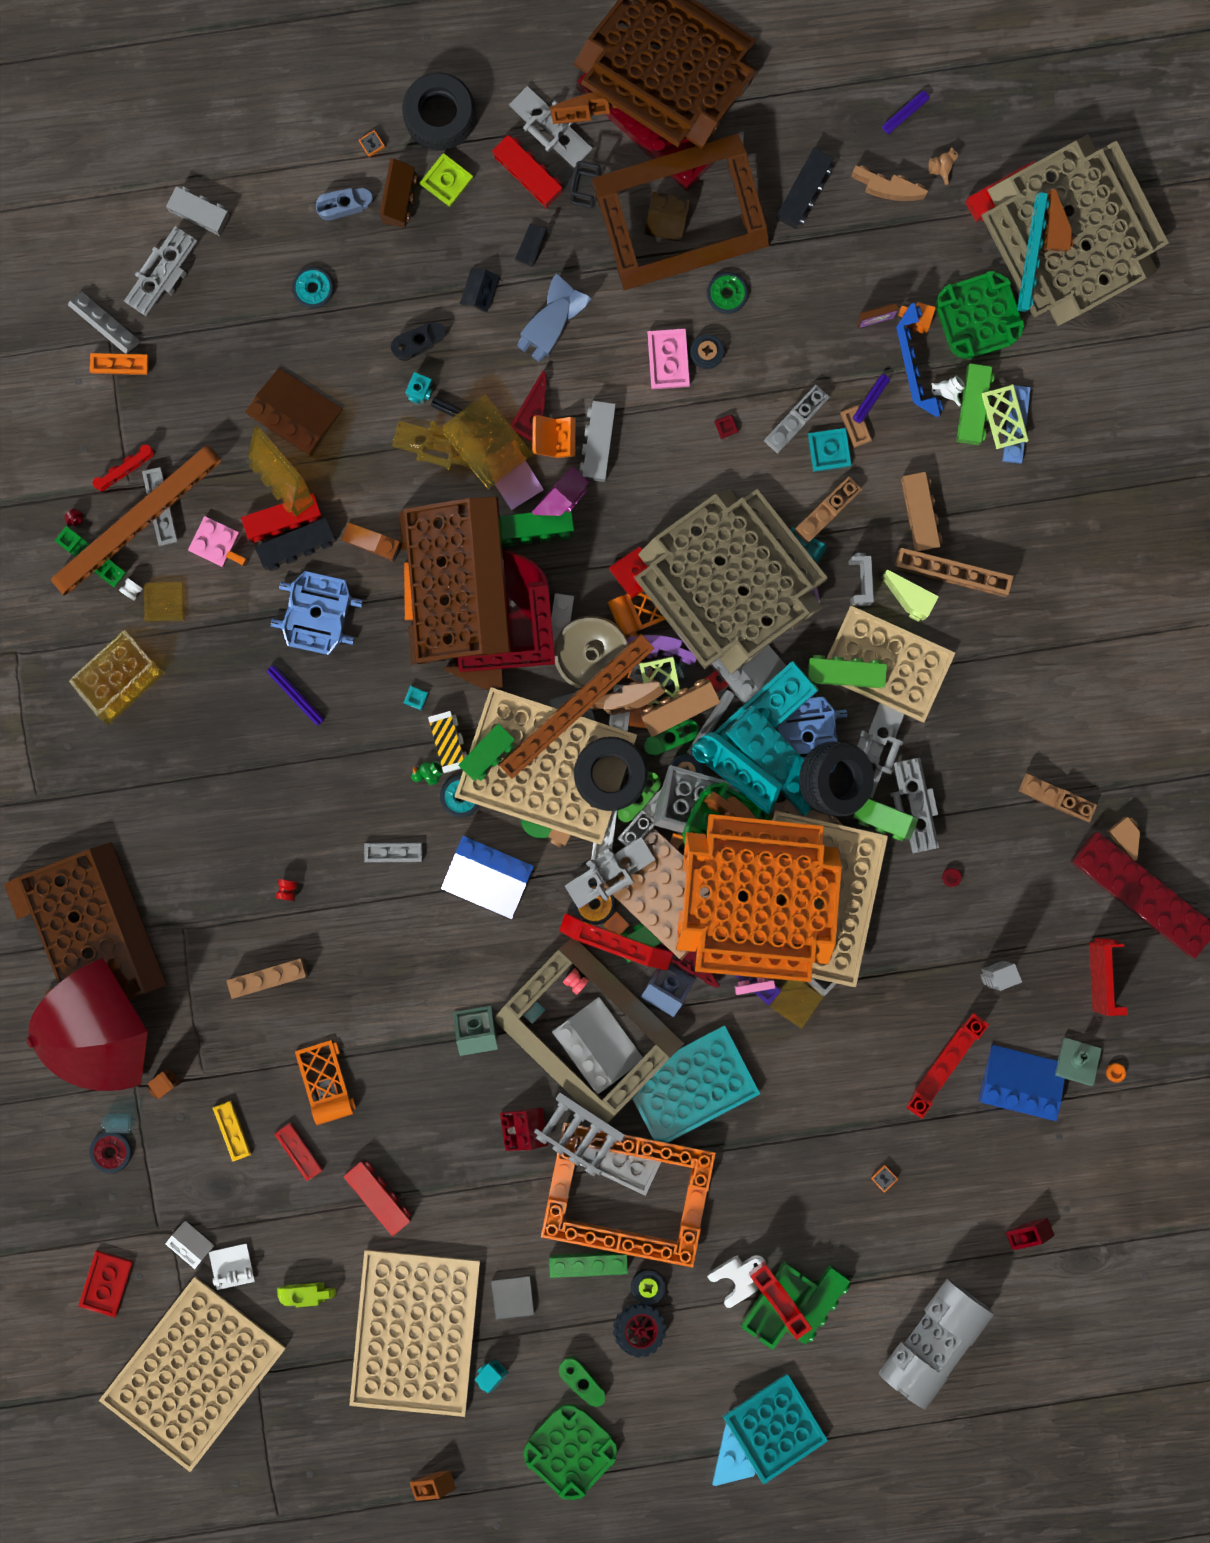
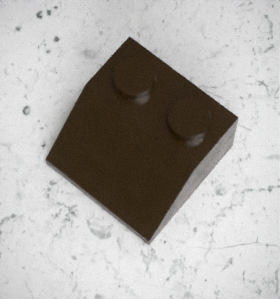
M653 191L644 234L682 242L690 199Z

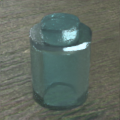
M675 661L674 663L679 682L680 680L684 679L685 676L682 670L680 669L679 665ZM671 664L662 670L670 674L672 671ZM658 671L654 679L663 684L667 676ZM672 679L668 681L665 689L674 684Z
M107 1113L102 1118V1129H105L106 1133H130L131 1114Z

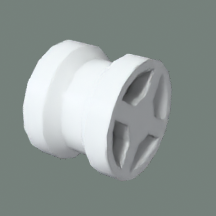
M127 578L125 580L126 584L124 587H120L119 591L135 601L137 599L136 595L143 588Z

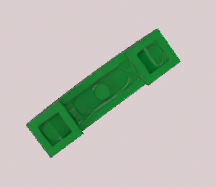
M67 526L54 540L75 557L90 545ZM110 559L95 571L97 575L114 588L126 574L125 571Z

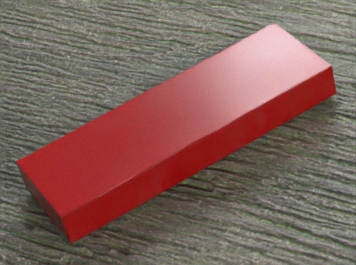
M291 1122L274 1133L306 1181L323 1171Z

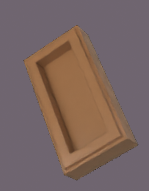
M858 405L840 412L854 448L872 441L865 421L863 420L859 424L853 420L854 414L859 409Z

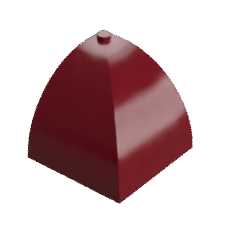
M502 549L511 652L486 656L459 657V672L555 664L547 578L541 568L525 556Z
M101 958L66 977L43 998L31 1017L28 1037H26L27 1044L30 1048L34 1049L41 1062L52 1073L62 1080L81 1088L98 1091H116L141 1085L148 1031L104 958Z

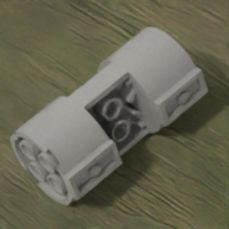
M948 1278L924 1309L926 1314L905 1342L901 1341L879 1371V1375L890 1386L925 1410L948 1380L950 1372L966 1350L974 1344L995 1315L984 1303Z

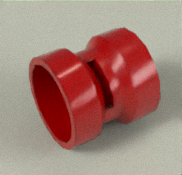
M279 879V891L276 892V898L295 901L296 895L294 890L297 888L298 882Z

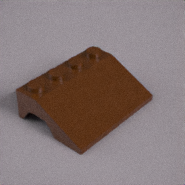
M278 368L254 397L245 413L259 424L312 457L318 443L324 434L331 429L343 409Z

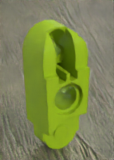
M324 1282L293 1284L277 1287V1297L280 1303L285 1306H318L319 1303L326 1302L325 1299L337 1297L336 1288H325Z

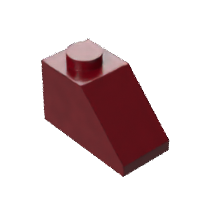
M1048 1218L1034 1220L1005 1232L1012 1250L1041 1245L1055 1236Z

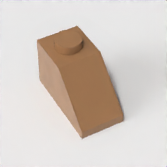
M1124 817L1106 832L1122 852L1136 861L1140 831L1137 829L1139 826L1133 818Z

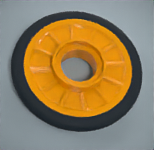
M589 883L591 888L596 889L597 883ZM601 895L598 896L597 899L600 901V907L597 909L590 908L589 903L578 909L575 902H573L576 915L584 919V922L592 925L606 922L615 910L616 902L613 895L609 896L607 901Z

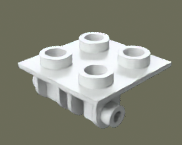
M247 1243L209 1252L214 1274L213 1284L214 1286L216 1285L217 1290L255 1282Z

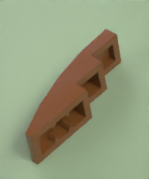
M592 92L550 106L553 124L591 121V115L610 114V109L617 107Z

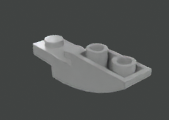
M815 385L765 438L764 442L778 454L830 397Z
M661 789L617 838L625 846H628L640 837L644 838L653 828L655 808Z

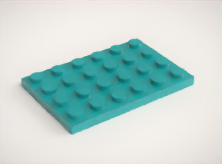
M724 1025L679 1048L632 1099L652 1138L656 1141L668 1143L760 1095V1092Z

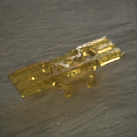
M398 421L392 447L417 453L416 461L420 462L422 460L441 465L450 470L452 463L480 471L481 461L484 458L487 444L457 437V427L451 426V429L437 426L435 421L430 422V429ZM422 435L426 437V441L419 446L416 444V438ZM457 445L463 448V453L460 456L452 453V449ZM428 448L449 454V457L444 459L426 454L424 451Z

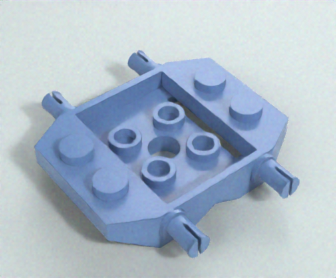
M304 571L292 584L280 582L282 586H279V589L290 591L289 605L285 619L283 621L272 619L271 622L273 623L270 626L283 630L287 646L330 655L342 642L353 645L355 637L344 635L342 632L348 606L353 605L361 608L362 604L360 603H363V600L350 596L346 580ZM302 591L333 597L339 600L337 601L333 599L302 593ZM315 607L321 609V615L317 618L311 616V610ZM294 625L330 632L331 635L294 628Z
M824 697L810 698L777 727V731L799 755L808 754L819 744L831 741L838 742L835 719L847 717V714H841L847 713V710L835 711ZM822 716H824V719H816V720H808V721H800V722H792V723H787V722H786V721H789V720H797V719H805V718H813V717H822ZM804 732H811L813 734L811 742L803 740L802 735ZM836 765L832 768L831 773L834 772Z

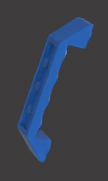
M916 302L910 304L896 329L913 403L935 417H939L941 415L940 411H943L941 400H937V396L921 399V396H924L922 384L918 385L917 378L920 377L918 366H914L912 360L916 358L913 347L910 348L908 340H911L909 328L905 329V325L919 322V317H922L920 305L916 306Z

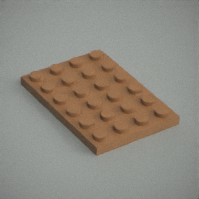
M653 827L643 839L656 860L631 875L635 883L632 885L628 884L612 895L682 960L690 952L676 950L679 911L683 910L686 872H683L684 855ZM624 857L621 861L622 866L629 868L631 866V859ZM623 872L604 883V887L607 889L625 878ZM706 887L700 889V896L702 898L709 896V890Z

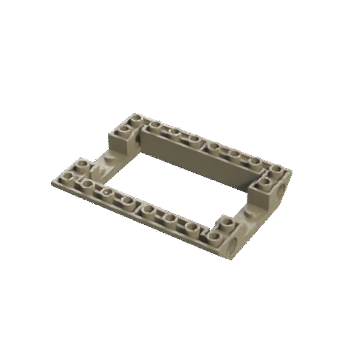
M572 938L558 949L493 1019L584 1109L607 1124L684 1044L579 941ZM572 963L656 1044L604 1099L597 1095L534 1031L519 1019L534 1006L533 1004L568 970Z

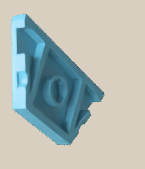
M726 1423L712 1482L714 1486L755 1475V1470Z

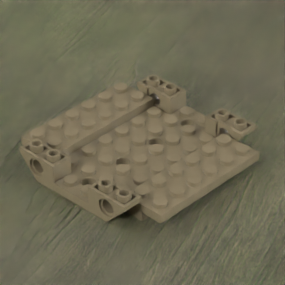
M1086 135L987 190L996 207L981 216L1019 290L1021 289L1035 195L1040 192L1047 193L1051 189H1056L1063 209L1065 206H1070L1073 209L1072 216H1067L1072 229L1071 235L1074 236L1073 247H1070V250L1067 252L1045 251L1042 244L1041 250L1038 251L1040 263L1038 269H1035L1034 275L1037 277L1035 288H1032L1033 305L1031 308L1029 307L1033 317H1037L1049 310L1057 326L1158 271L1150 254L1169 244L1117 141L1096 151L1089 135ZM1051 171L1055 174L1054 182H1049L1046 179L1047 172ZM1042 230V232H1041V238H1043V241H1044V230ZM1083 240H1087L1091 245L1088 251L1083 250L1081 247ZM1102 274L1108 278L1106 285H1102L1099 282V277Z
M730 488L714 494L654 537L638 554L648 568L635 576V580L704 669L720 658L722 664L732 675L762 653L763 648L789 629H795L823 608L811 591L825 582L827 576L758 489L745 498L742 497L740 500H738ZM698 527L702 530V533L699 536H694L691 533V529ZM717 557H722L725 560V564L718 566L714 560ZM746 587L749 593L746 596H741L738 593V589ZM762 618H771L772 624L770 626L763 625L761 622Z

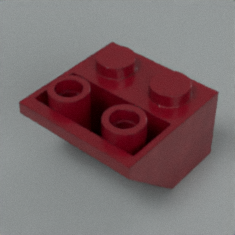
M543 1107L500 1113L505 1151L534 1150L548 1146V1142L544 1144L536 1139L537 1134L534 1133L536 1129L542 1132L545 1128Z

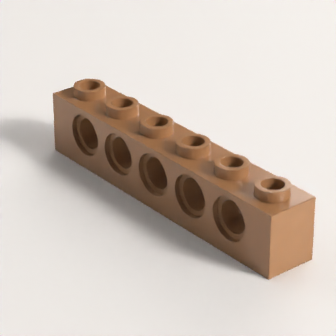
M900 548L894 567L896 570L1002 597L1009 595L1013 580L1011 575Z

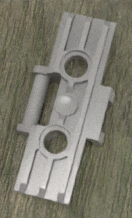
M528 86L509 104L527 122L523 129L529 131L545 146L547 152L554 148L573 168H575L577 161H582L593 150L570 127L574 122L553 124L550 107ZM554 100L552 106L558 104V102ZM539 109L542 111L541 115L532 116L534 110ZM540 124L554 139L550 142L535 125ZM561 136H568L570 142L567 145H562L559 142Z
M175 226L160 249L153 247V252L139 272L135 273L139 280L124 302L144 316H147L164 290L172 296L175 292L172 287L179 277L184 279L187 275L180 267L198 241ZM171 250L177 253L174 260H168L167 254ZM159 256L162 257L150 277H146ZM146 284H155V289L147 292L145 286Z
M879 703L869 732L861 731L860 740L857 745L867 754L871 764L874 766V784L869 798H873L882 772L892 774L891 768L899 747L903 745V741L895 739L904 714ZM879 728L887 729L888 735L886 738H881L877 735ZM888 741L893 744L886 763L882 767L878 765L884 745Z
M915 758L893 763L899 788L898 792L890 793L894 800L895 809L904 812L900 795L906 794L910 803L911 815L923 819L926 823L923 830H918L916 827L910 839L912 853L939 848L933 816L939 814L933 788H926L921 759ZM910 781H914L918 785L915 792H910L907 789V784Z
M642 837L615 854L612 849H606L604 851L605 854L586 862L587 866L591 868L590 870L565 885L578 909L600 895L607 901L612 894L628 884L632 885L635 883L631 875L656 860ZM624 857L631 859V866L629 868H624L621 864ZM623 872L625 878L605 890L604 883ZM593 877L597 880L596 889L591 888L589 885V881Z

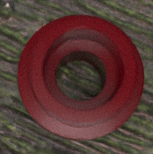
M71 509L65 514L66 524L68 526L79 525L82 522L83 513L77 509Z

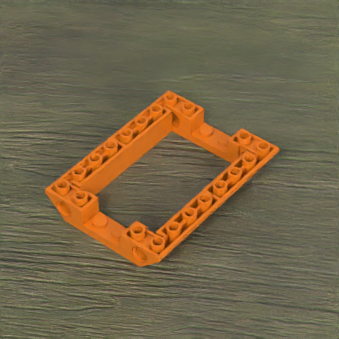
M563 1122L561 1137L571 1123ZM579 1125L565 1148L575 1153L591 1127ZM602 1130L600 1133L597 1132L588 1147L600 1150L607 1140L606 1136L608 1134ZM624 1134L625 1138L622 1143L617 1141L609 1149V1152L691 1168L677 1241L564 1219L575 1164L568 1160L570 1156L563 1152L562 1155L557 1153L541 1233L542 1238L693 1268L715 1152Z

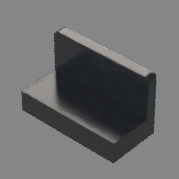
M529 224L515 257L516 261L531 267L534 266L548 233L547 227L539 228Z
M471 268L460 304L472 306L482 312H488L499 276L486 269Z

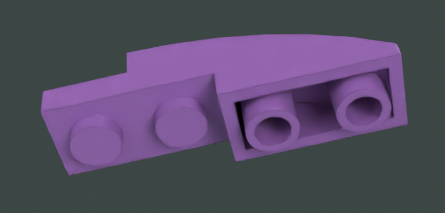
M643 635L655 648L646 658L652 659V657H657L658 652L662 651L661 655L679 657L680 662L690 665L691 662H696L692 652L680 648L682 640L666 636ZM637 636L627 638L629 644H630Z

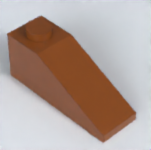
M1051 189L1047 192L1049 207L1045 216L1046 226L1044 229L1043 250L1067 252L1070 250V247H1073L1074 236L1071 235L1072 229L1056 189Z
M351 523L347 524L341 541L393 562L401 547V543L397 540Z

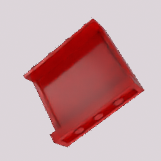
M1095 938V942H1089L1092 1010L1106 1016L1128 1015L1127 1007L1117 1005L1114 1001L1112 947H1124V944L1118 943V940Z

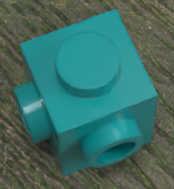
M414 372L405 392L406 396L409 397L408 400L415 404H419V402L424 404L426 399L429 400L433 389H431L432 379Z
M495 1359L487 1365L484 1364L477 1371L479 1375L474 1380L478 1383L481 1390L490 1393L502 1383L509 1372Z

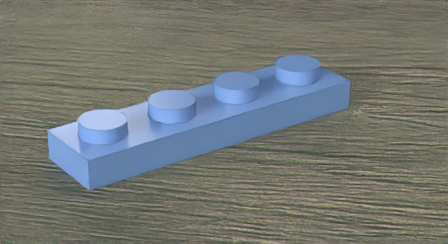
M1014 385L1026 428L1030 387ZM1010 390L1009 401L1012 402L1013 397ZM1012 408L1008 417L1017 422L1016 409ZM1008 420L1006 421V432L1011 433L1015 425ZM1018 427L1016 429L1014 437L1018 439L1023 438L1021 428ZM1005 435L1004 443H1005V442L1007 441V439H1008V437H1007L1006 435ZM1024 442L1004 447L1002 462L1021 464Z

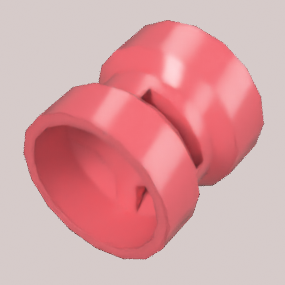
M575 968L563 981L566 986L573 987L572 991L576 995L589 982L586 977L581 978L579 971Z

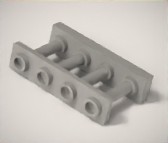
M559 1093L556 1097V1101L559 1102L557 1106L559 1107L542 1132L537 1129L534 1131L537 1134L536 1139L544 1144L547 1142L554 1145L552 1148L560 1155L563 1152L570 1156L569 1161L577 1166L581 1163L586 1167L585 1171L592 1176L596 1174L600 1176L602 1172L597 1169L613 1143L616 1144L617 1141L622 1143L625 1135ZM570 1109L575 1113L573 1115L574 1119L557 1143L548 1136L563 1113ZM587 1120L591 1123L589 1126L591 1129L576 1152L572 1153L565 1146L579 1124ZM602 1130L608 1134L606 1136L607 1140L592 1163L589 1164L581 1159L597 1132L600 1133Z

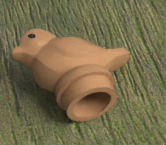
M951 148L948 153L941 154L939 158H931L929 160V173L934 175L940 174L944 184L949 185L948 175L958 158V153Z

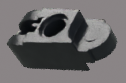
M433 322L401 334L391 342V351L401 361L410 360L443 341L446 335L445 327L441 323ZM423 336L425 341L422 344H417L415 339ZM402 345L406 346L405 350H400L399 347Z

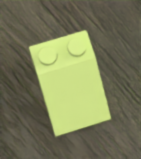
M886 570L881 578L905 611L910 614L909 617L916 621H920V619L925 620L939 596Z

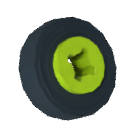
M644 1269L633 1277L631 1292L638 1302L654 1304L665 1293V1281L657 1271Z

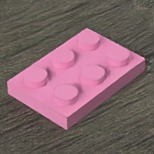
M686 329L648 331L651 389L689 387Z

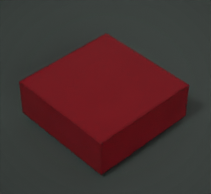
M732 414L714 421L721 440L739 433Z

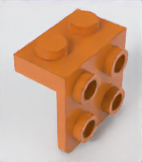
M539 415L534 416L533 453L553 458L575 456L576 418L553 419Z

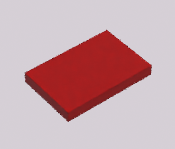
M96 1250L78 1307L115 1318L133 1261Z

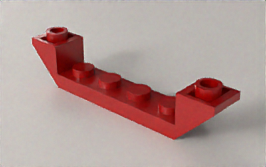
M565 913L559 931L572 939L648 967L668 970L673 956L672 951L658 946L652 947L584 922L582 918Z
M973 1013L958 1028L914 1090L906 1106L907 1109L921 1119L925 1116L933 1104L932 1100L974 1041L976 1039L979 1040L989 1026L987 1022Z

